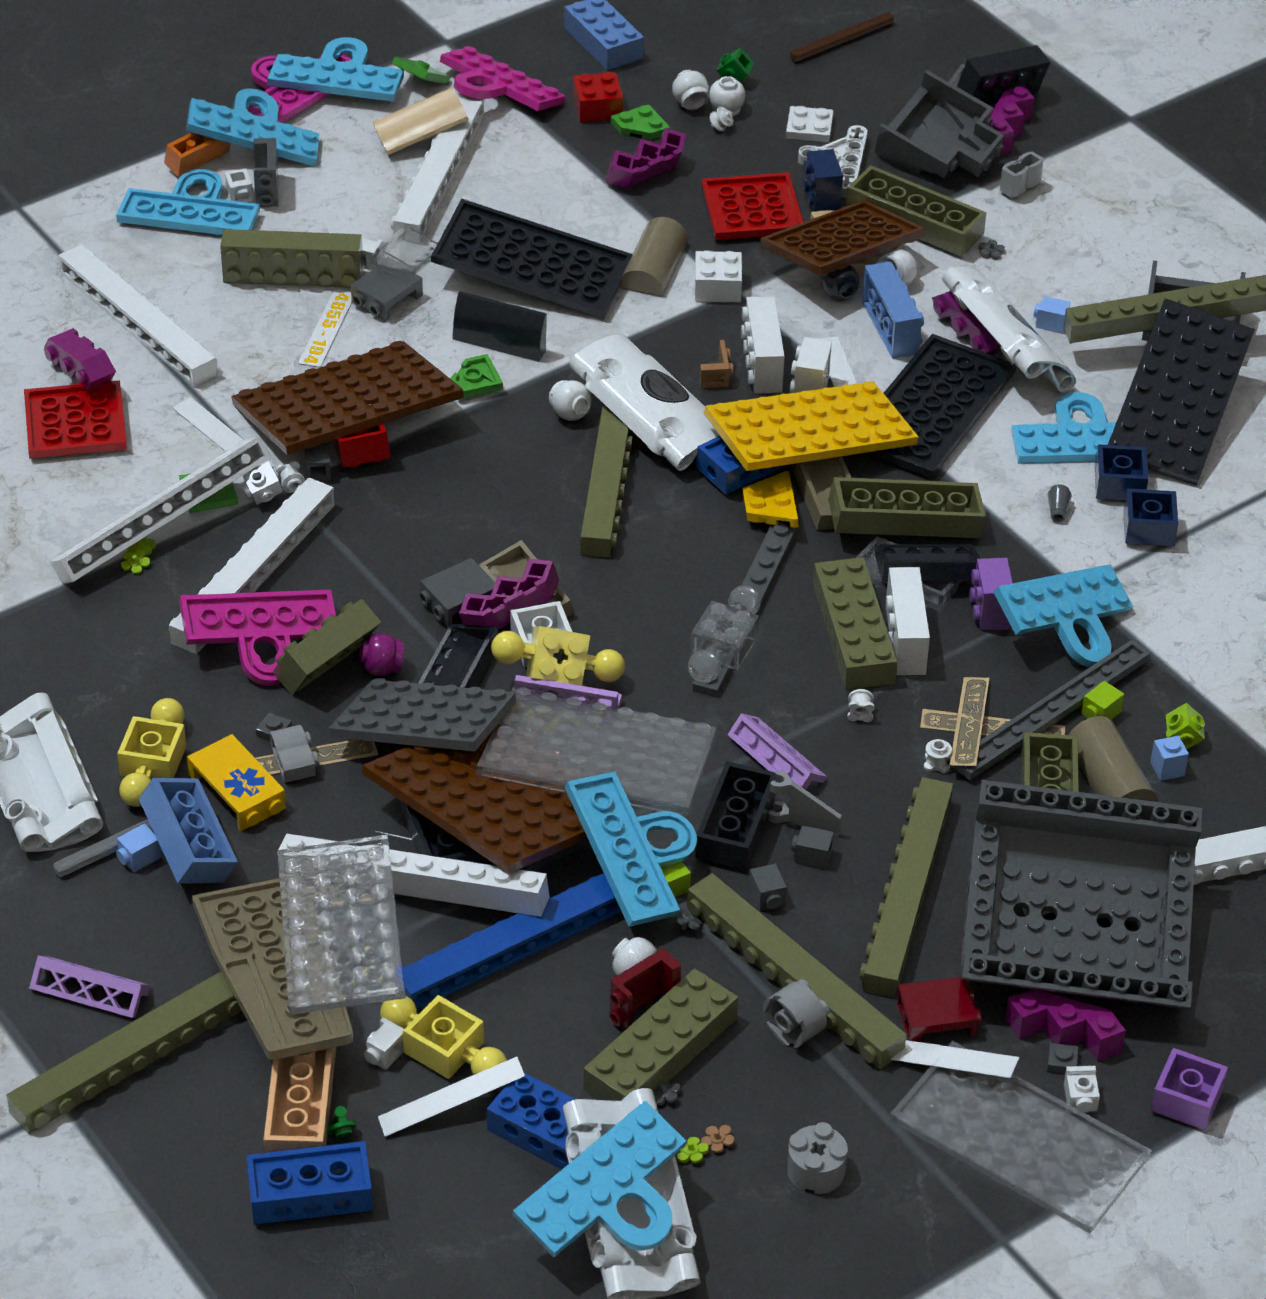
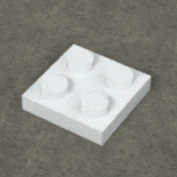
M790 106L786 139L829 142L833 110Z

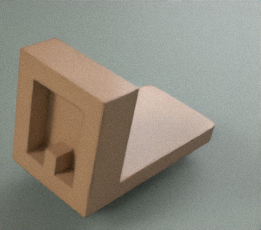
M719 340L720 363L700 364L701 388L729 387V377H733V363H729L731 360L730 348H726L724 340Z

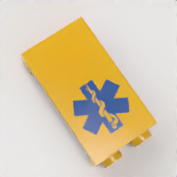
M233 734L187 756L189 776L196 779L203 777L237 814V825L240 831L254 826L260 821L286 809L285 790Z

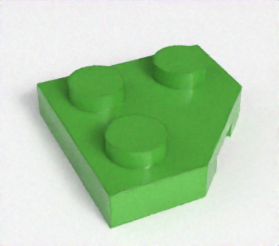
M649 104L611 116V124L621 135L630 136L631 133L642 135V139L653 140L661 137L665 128L670 129L668 124Z
M488 354L466 358L462 362L458 373H454L450 378L463 389L464 398L503 390V382Z

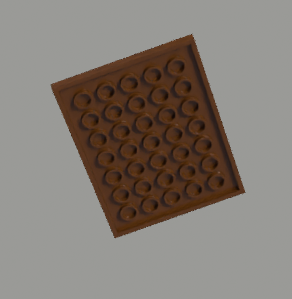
M395 341L390 346L373 348L368 353L351 355L339 362H329L326 366L317 369L310 368L298 375L285 376L283 380L266 382L261 387L241 390L239 394L232 395L231 398L233 405L286 455L464 398V393L458 384L406 342Z
M498 727L493 729L476 751L411 745L366 763L362 768L364 776L509 874L588 839L564 788L568 781L578 778L564 771L561 767L547 760L541 754L533 751L524 743L519 742Z

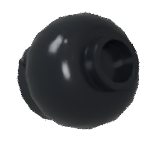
M851 265L846 266L844 269L832 271L826 276H820L824 293L835 301L848 300L854 296L860 286V277L856 269Z

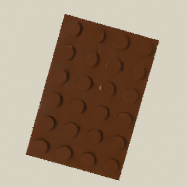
M863 200L762 237L761 247L785 258L787 261L800 265L801 268L814 272L818 276H826L837 269H844L846 266L862 262L866 258L878 256L890 249H897L898 246L906 243H912L916 239L925 236V228Z

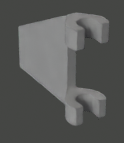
M777 771L775 781L771 782L770 791L775 794L790 792L789 808L784 802L775 801L773 811L770 810L768 821L775 824L791 822L801 826L834 832L833 836L839 837L842 815L796 784L787 773Z

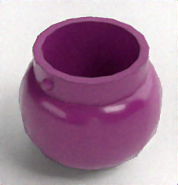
M385 633L372 634L367 639V642L361 643L359 662L364 663L365 670L371 675L387 676L390 673L392 675L398 674L403 661V641L400 639L395 640L393 636Z

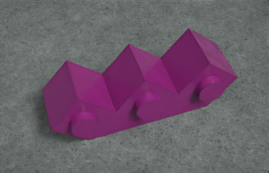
M1025 86L1005 90L993 109L991 116L993 122L990 127L1004 135L1002 142L1004 148L1000 155L1012 152L1013 138L1022 136L1023 121L1032 119L1034 97Z
M665 128L658 144L640 139L634 155L615 150L608 167L605 182L627 189L676 167L683 152L686 134Z
M951 291L932 297L935 313L938 314L939 319L950 316L952 328L957 336L961 337L969 334L970 344L973 349L987 353L1002 347L969 309H962Z
M74 328L48 338L44 346L46 358L52 361L55 367L61 366L62 370L68 373L70 379L76 377L78 382L84 385L86 391L113 379L116 370L106 352L102 348L95 349L94 343L85 336L78 337V331Z
M529 559L522 578L498 576L491 596L467 593L459 612L463 624L497 626L499 630L511 623L510 610L542 605L551 601L559 582L554 562Z
M1033 989L1008 997L1005 1020L1018 1039L1044 1030L1052 1043L1074 1045L1083 1041L1096 1061L1122 1052L1126 1030L1111 1010Z

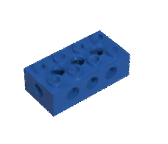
M721 436L697 446L696 468L725 495L787 466L782 465L746 471Z
M524 1073V1077L508 1083L487 1108V1131L562 1170L569 1164L565 1147L569 1132L563 1106L576 1099Z
M365 1141L246 1155L253 1225L373 1211L372 1188Z

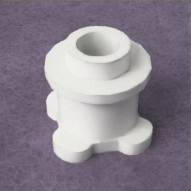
M292 461L285 465L279 464L276 467V471L279 474V483L285 492L294 493L297 487L305 482L304 476L298 471L300 468L298 461Z
M865 689L852 691L848 696L850 712L847 714L848 720L871 722L873 720L872 711L875 709L873 694Z
M941 739L928 742L925 748V759L927 761L924 763V769L928 772L940 771L943 774L948 773L950 770L948 762L951 760L952 753L951 745Z

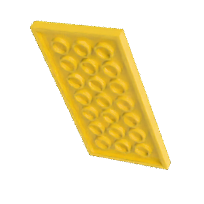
M874 381L728 403L707 405L704 409L706 418L746 471L917 445L919 438Z

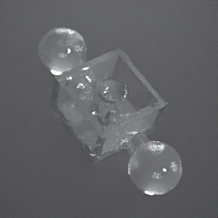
M740 585L734 588L729 595V606L711 601L691 632L690 655L692 656L688 662V671L694 680L701 683L713 681L718 677L721 665L735 670L740 668L758 638L759 615L755 613L760 608L761 598L758 591L752 586Z

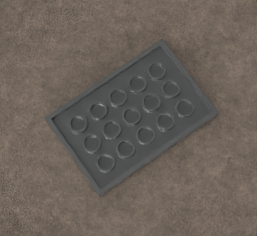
M378 678L372 680L328 728L329 736L331 738L476 751L517 702L516 693L506 692L503 689L461 688L456 685L416 684L405 680L394 682Z

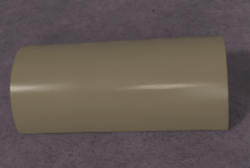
M657 217L650 220L622 275L619 288L663 296L688 244V235L685 228L676 220L668 217Z
M1104 716L1091 717L1080 722L1071 730L1069 735L1077 736L1078 765L1095 794L1158 802L1157 794L1111 719Z

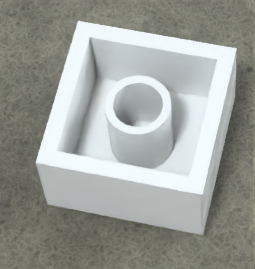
M696 251L695 302L741 303V252Z
M804 337L802 346H797L796 360H793L791 374L794 375L795 379L791 381L790 393L827 388L830 377L832 341Z
M560 601L510 610L511 631L517 633L524 643H532L534 627L538 626L572 632ZM560 651L553 655V658H556L557 661L562 660ZM521 658L523 666L527 667L529 659Z

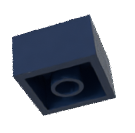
M834 149L807 151V161L803 162L806 179L802 180V188L804 192H807L808 205L812 206L814 212L841 209L843 173Z
M1097 445L1094 465L1096 499L1125 500L1127 488L1147 490L1148 465L1146 447Z
M1127 488L1123 509L1125 543L1175 546L1178 530L1176 491Z

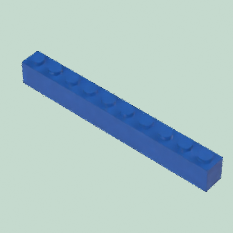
M605 874L594 876L580 885L571 887L565 892L549 898L541 917L518 913L505 920L498 921L495 925L480 932H475L459 942L452 943L442 950L426 955L424 958L408 966L401 967L393 972L394 991L396 994L409 997L414 1002L416 1010L430 1004L437 995L445 997L622 911Z

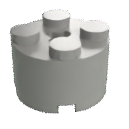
M804 979L791 982L767 998L763 1003V1014L768 1012L770 1018L766 1022L769 1029L784 1045L794 1044L793 1048H798L824 1030L827 1024L826 1016L830 1013L826 1002L819 1000L811 990L808 982Z
M825 1122L804 1127L790 1137L787 1174L793 1185L805 1191V1188L815 1190V1194H825L837 1189L843 1181L847 1165L848 1147L843 1136Z

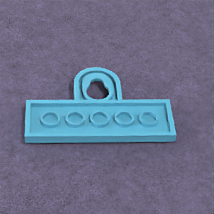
M343 37L330 41L325 46L320 59L278 54L267 78L268 86L394 102L404 78V70L393 67L365 65L368 58L366 44L356 38ZM343 53L352 55V60L347 62H339L335 59L339 58Z
M243 89L237 93L233 109L212 104L205 100L191 98L186 131L253 150L254 138H276L277 156L315 166L317 161L319 133L309 129L305 130L294 127L287 123L277 122L278 104L269 94L257 89ZM251 105L257 106L261 109V113L264 116H255L248 112L247 109Z
M197 169L184 173L178 179L172 193L128 188L116 218L117 222L223 235L224 229L252 230L259 215L260 207L259 204L219 199L223 191L221 177L213 171ZM194 184H206L208 191L200 196L188 194L190 187Z
M1082 392L1065 394L1056 403L1055 417L1057 424L1012 425L1011 433L1017 463L1095 462L1097 445H1108L1116 422H1107L1103 405L1096 397ZM1081 410L1085 412L1091 421L1078 423L1071 419L1072 412Z
M1111 564L998 586L993 591L1015 635L1054 627L1067 653L1076 662L1087 667L1093 666L1111 654V641L1099 618L1128 612L1134 607ZM1073 623H1077L1087 630L1091 646L1090 650L1086 649L1079 641L1074 631Z
M615 771L568 781L564 788L628 926L676 916L680 908L660 867L683 862L691 855L697 843L696 832L692 824L680 814L671 811H661L636 817ZM658 829L672 830L677 835V841L672 842L665 849H658L649 843L646 834Z
M645 1100L513 1210V1217L553 1258L598 1220L628 1248L634 1250L656 1248L666 1240L670 1233L672 1211L667 1201L646 1179L686 1146V1140ZM626 1198H634L642 1202L646 1215L650 1219V1225L645 1229H639L633 1224L627 1223L617 1212L619 1202Z

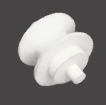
M719 107L716 112L710 114L711 126L719 131L726 130V126L729 127L733 124L732 112L724 107Z

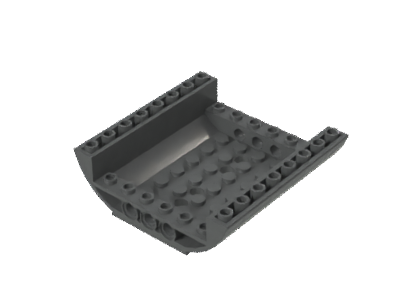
M981 780L969 864L961 948V980L1170 1008L1191 1009L1192 982L1188 981L1195 853L1201 834L1203 808ZM1022 907L1029 914L1026 917H1019L1014 913V909ZM1051 911L1055 914L1056 919L1052 921L1045 920L1041 913ZM1100 918L1108 919L1111 922V926L1108 928L1100 927L1097 924V920ZM1126 922H1134L1138 925L1139 930L1129 931L1125 928L1124 924Z

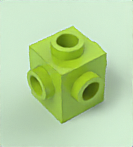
M1185 703L1166 714L1167 738L1179 736L1186 750L1205 739L1203 716L1189 704Z

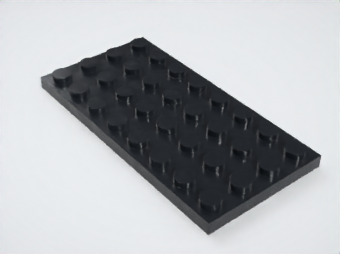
M461 198L431 255L430 262L605 319L621 285L622 275L633 254Z
M1165 298L1108 445L1146 447L1148 469L1197 486L1255 329Z
M931 334L884 392V395L918 435L917 445L866 453L933 478L1016 372V364L1012 365L1009 361Z

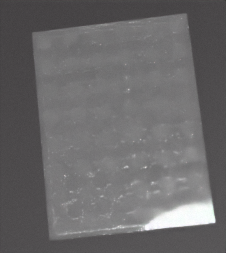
M523 687L512 688L511 692L516 693L517 702L494 728L477 764L476 775L566 792L564 787L568 781L615 771L631 806L656 811H671L688 817L716 737L717 727L709 726L702 722H688L677 717L658 716L651 712H637L626 707L613 709L611 706L600 702L588 704L586 701H581L575 697L562 699L561 696H556L553 693L538 694Z

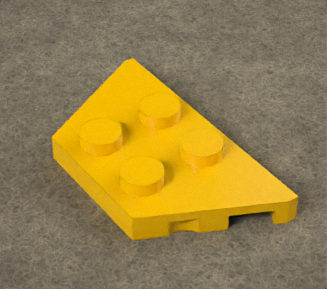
M789 471L742 488L747 521L777 525L778 520L790 522V526L793 528L799 527Z

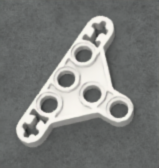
M859 125L851 126L846 137L822 147L802 146L798 151V162L803 165V162L807 161V156H804L807 155V151L834 149L843 173L842 197L847 198V187H844V185L847 184L849 186L859 177L867 142V129Z

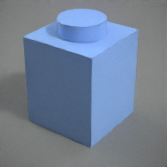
M1043 296L1041 303L1036 304L1033 317L1037 318L1036 328L1063 334L1065 329L1066 308H1070L1071 302Z
M1179 736L1154 740L1150 763L1160 781L1185 776L1189 754Z
M145 824L117 838V857L123 865H127L133 872L162 858L160 844L155 834Z

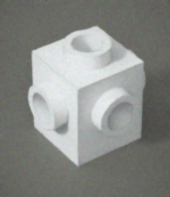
M269 462L257 466L242 475L246 483L242 485L248 499L254 498L257 505L262 502H268L274 496L283 492Z

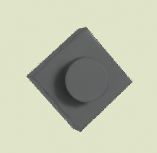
M268 713L257 726L256 736L270 741L271 731L292 727V721Z
M1050 1043L1047 1072L1065 1074L1066 1067L1077 1066L1078 1046Z

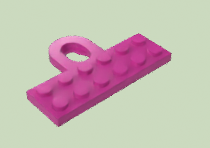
M466 46L463 49L451 50L441 54V63L461 72V74L455 76L453 86L456 91L463 95L478 99H490L507 95L537 111L558 106L565 102L566 95L559 93L558 89L547 87L540 80L531 79L525 76L524 72L509 68V65L497 62L491 56L477 52L473 47ZM472 84H483L486 86H475Z
M341 54L340 57L335 60L339 62H347L352 59ZM277 56L260 58L251 67L252 79L256 84L267 89L264 92L272 96L277 102V122H286L330 95L329 93L268 86L267 78L270 72L267 70L272 69ZM251 105L247 109L248 112L255 116H264L261 113V109L257 106Z
M331 590L180 595L179 599L186 645L237 643L243 672L253 682L265 686L281 683L272 672L278 665L276 660L285 653L283 650L291 644L290 640H304L302 637L310 629L315 628L318 630L321 628V623L330 615L336 617ZM258 642L272 644L277 651L275 663L272 665L264 664L260 656L255 652L254 645Z

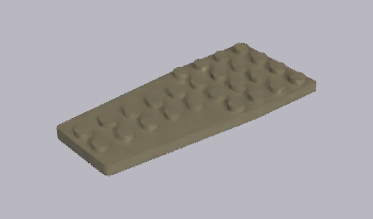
M300 874L192 896L193 906L211 953L268 1059L276 1060L352 1043L353 1030L324 930Z

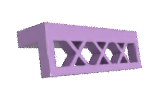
M516 675L515 678L516 703L617 719L622 703V694H618V692Z
M741 713L727 734L768 771L775 773L783 771L787 773L796 784L805 790L812 781L824 783L827 778L824 773L759 717Z
M38 956L29 989L135 1018L141 996H148L151 985L50 956ZM43 969L51 971L56 979V982L48 987L39 985ZM59 973H60V974H63V975H66V976L63 977V978H61L60 975H59ZM72 977L77 978L82 987L81 990L74 994H70L64 985V982ZM85 981L92 982V983L87 986L86 983H85ZM98 984L104 987L108 997L101 1001H95L90 992V989ZM57 986H59L60 989H61V991H60V990H56V989H54V988L57 987ZM110 988L116 989L117 991L113 993ZM123 992L133 994L129 1010L121 1008L115 997ZM85 993L87 998L81 997L80 995ZM111 1000L113 1005L106 1004V1002Z

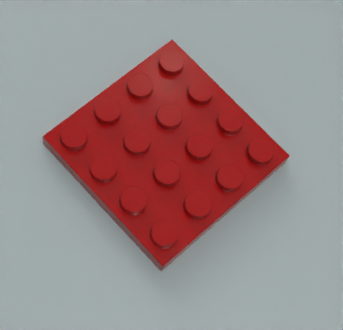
M789 173L701 179V187L715 240L765 237L803 223Z
M120 380L106 382L86 391L83 384L24 389L29 459L127 450Z

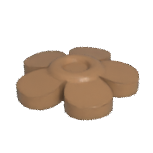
M722 1125L719 1130L716 1126H709L705 1131L707 1136L701 1139V1143L708 1144V1148H711L713 1153H721L724 1150V1146L731 1147L735 1142L734 1136L731 1135L732 1130L728 1125Z

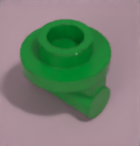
M338 1106L332 1117L333 1125L327 1129L328 1134L335 1135L336 1138L352 1135V1130L357 1127L356 1121H347V1110L345 1107Z

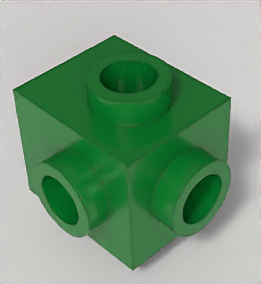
M739 48L731 54L726 53L719 60L720 65L716 71L721 78L729 76L741 83L748 77L754 62Z

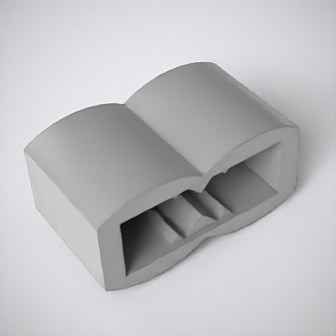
M1027 152L1021 155L1018 160L1005 164L1002 168L1000 191L1012 198L1023 194L1026 189L1037 186L1042 180L1044 158L1034 152Z
M297 725L270 732V744L284 783L316 776L315 767L319 766V760L316 751L311 752L312 742L308 731L304 732L302 726Z

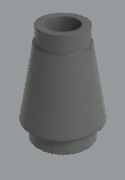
M1057 484L1050 488L1047 497L1051 519L1061 522L1066 518L1072 494L1067 486Z

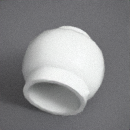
M685 70L678 74L673 82L672 92L675 99L682 104V107L687 110L698 109L709 100V85L703 74L692 70Z
M726 76L715 81L709 92V100L713 106V111L716 112L719 107H724L732 112V116L737 115L745 101V89L733 77Z
M892 249L879 258L876 264L892 262L894 268L899 271L903 284L907 285L914 279L917 272V264L914 257L908 251Z
M563 380L557 382L552 387L549 393V403L559 417L568 421H576L588 413L592 397L584 384L574 380Z
M641 937L633 938L630 941L627 938L623 939L612 952L614 957L612 962L614 973L616 976L657 952L656 948L651 942Z

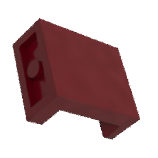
M664 948L658 950L610 980L609 1017L614 1025L620 1026L625 1031L632 1025V1014L657 998L663 997L681 981V964Z
M961 977L898 985L896 1003L905 1033L907 1034V1040L921 1042V1036L924 1033L967 1028L970 1037L976 1036L977 1026L981 1025L980 1011L978 1008H974L972 987H968L966 981L961 980Z

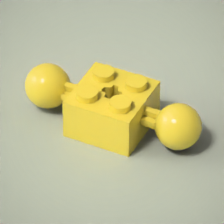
M538 626L534 627L531 644L524 643L522 638L515 632L504 631L495 636L491 645L492 654L500 663L513 664L521 658L529 659L526 677L582 686L585 670L593 671L594 675L603 682L618 680L625 670V661L622 655L615 650L605 649L597 653L596 656L587 654L590 635ZM560 651L562 660L557 663V659L553 658V655Z
M163 698L157 701L151 709V719L133 716L121 743L117 756L120 776L125 777L121 781L119 792L122 800L130 806H142L139 798L152 778H174L186 749L185 727L182 724L185 716L184 709L175 699Z
M402 994L388 997L381 1006V1019L384 1017L404 1029V1053L448 1079L465 1062L471 1064V1071L475 1075L507 1061L503 1052L497 1048L485 1047L479 1050L484 1044V1021L439 995L419 1015L417 1014L414 1002Z

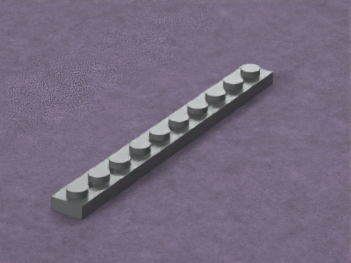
M780 522L777 525L771 524L693 682L694 692L718 697L793 542L796 528Z
M1133 639L981 739L976 766H951L971 781L1023 746L1024 732H1044L1081 707L1084 696L1101 682L1106 681L1113 685L1148 662L1151 652Z

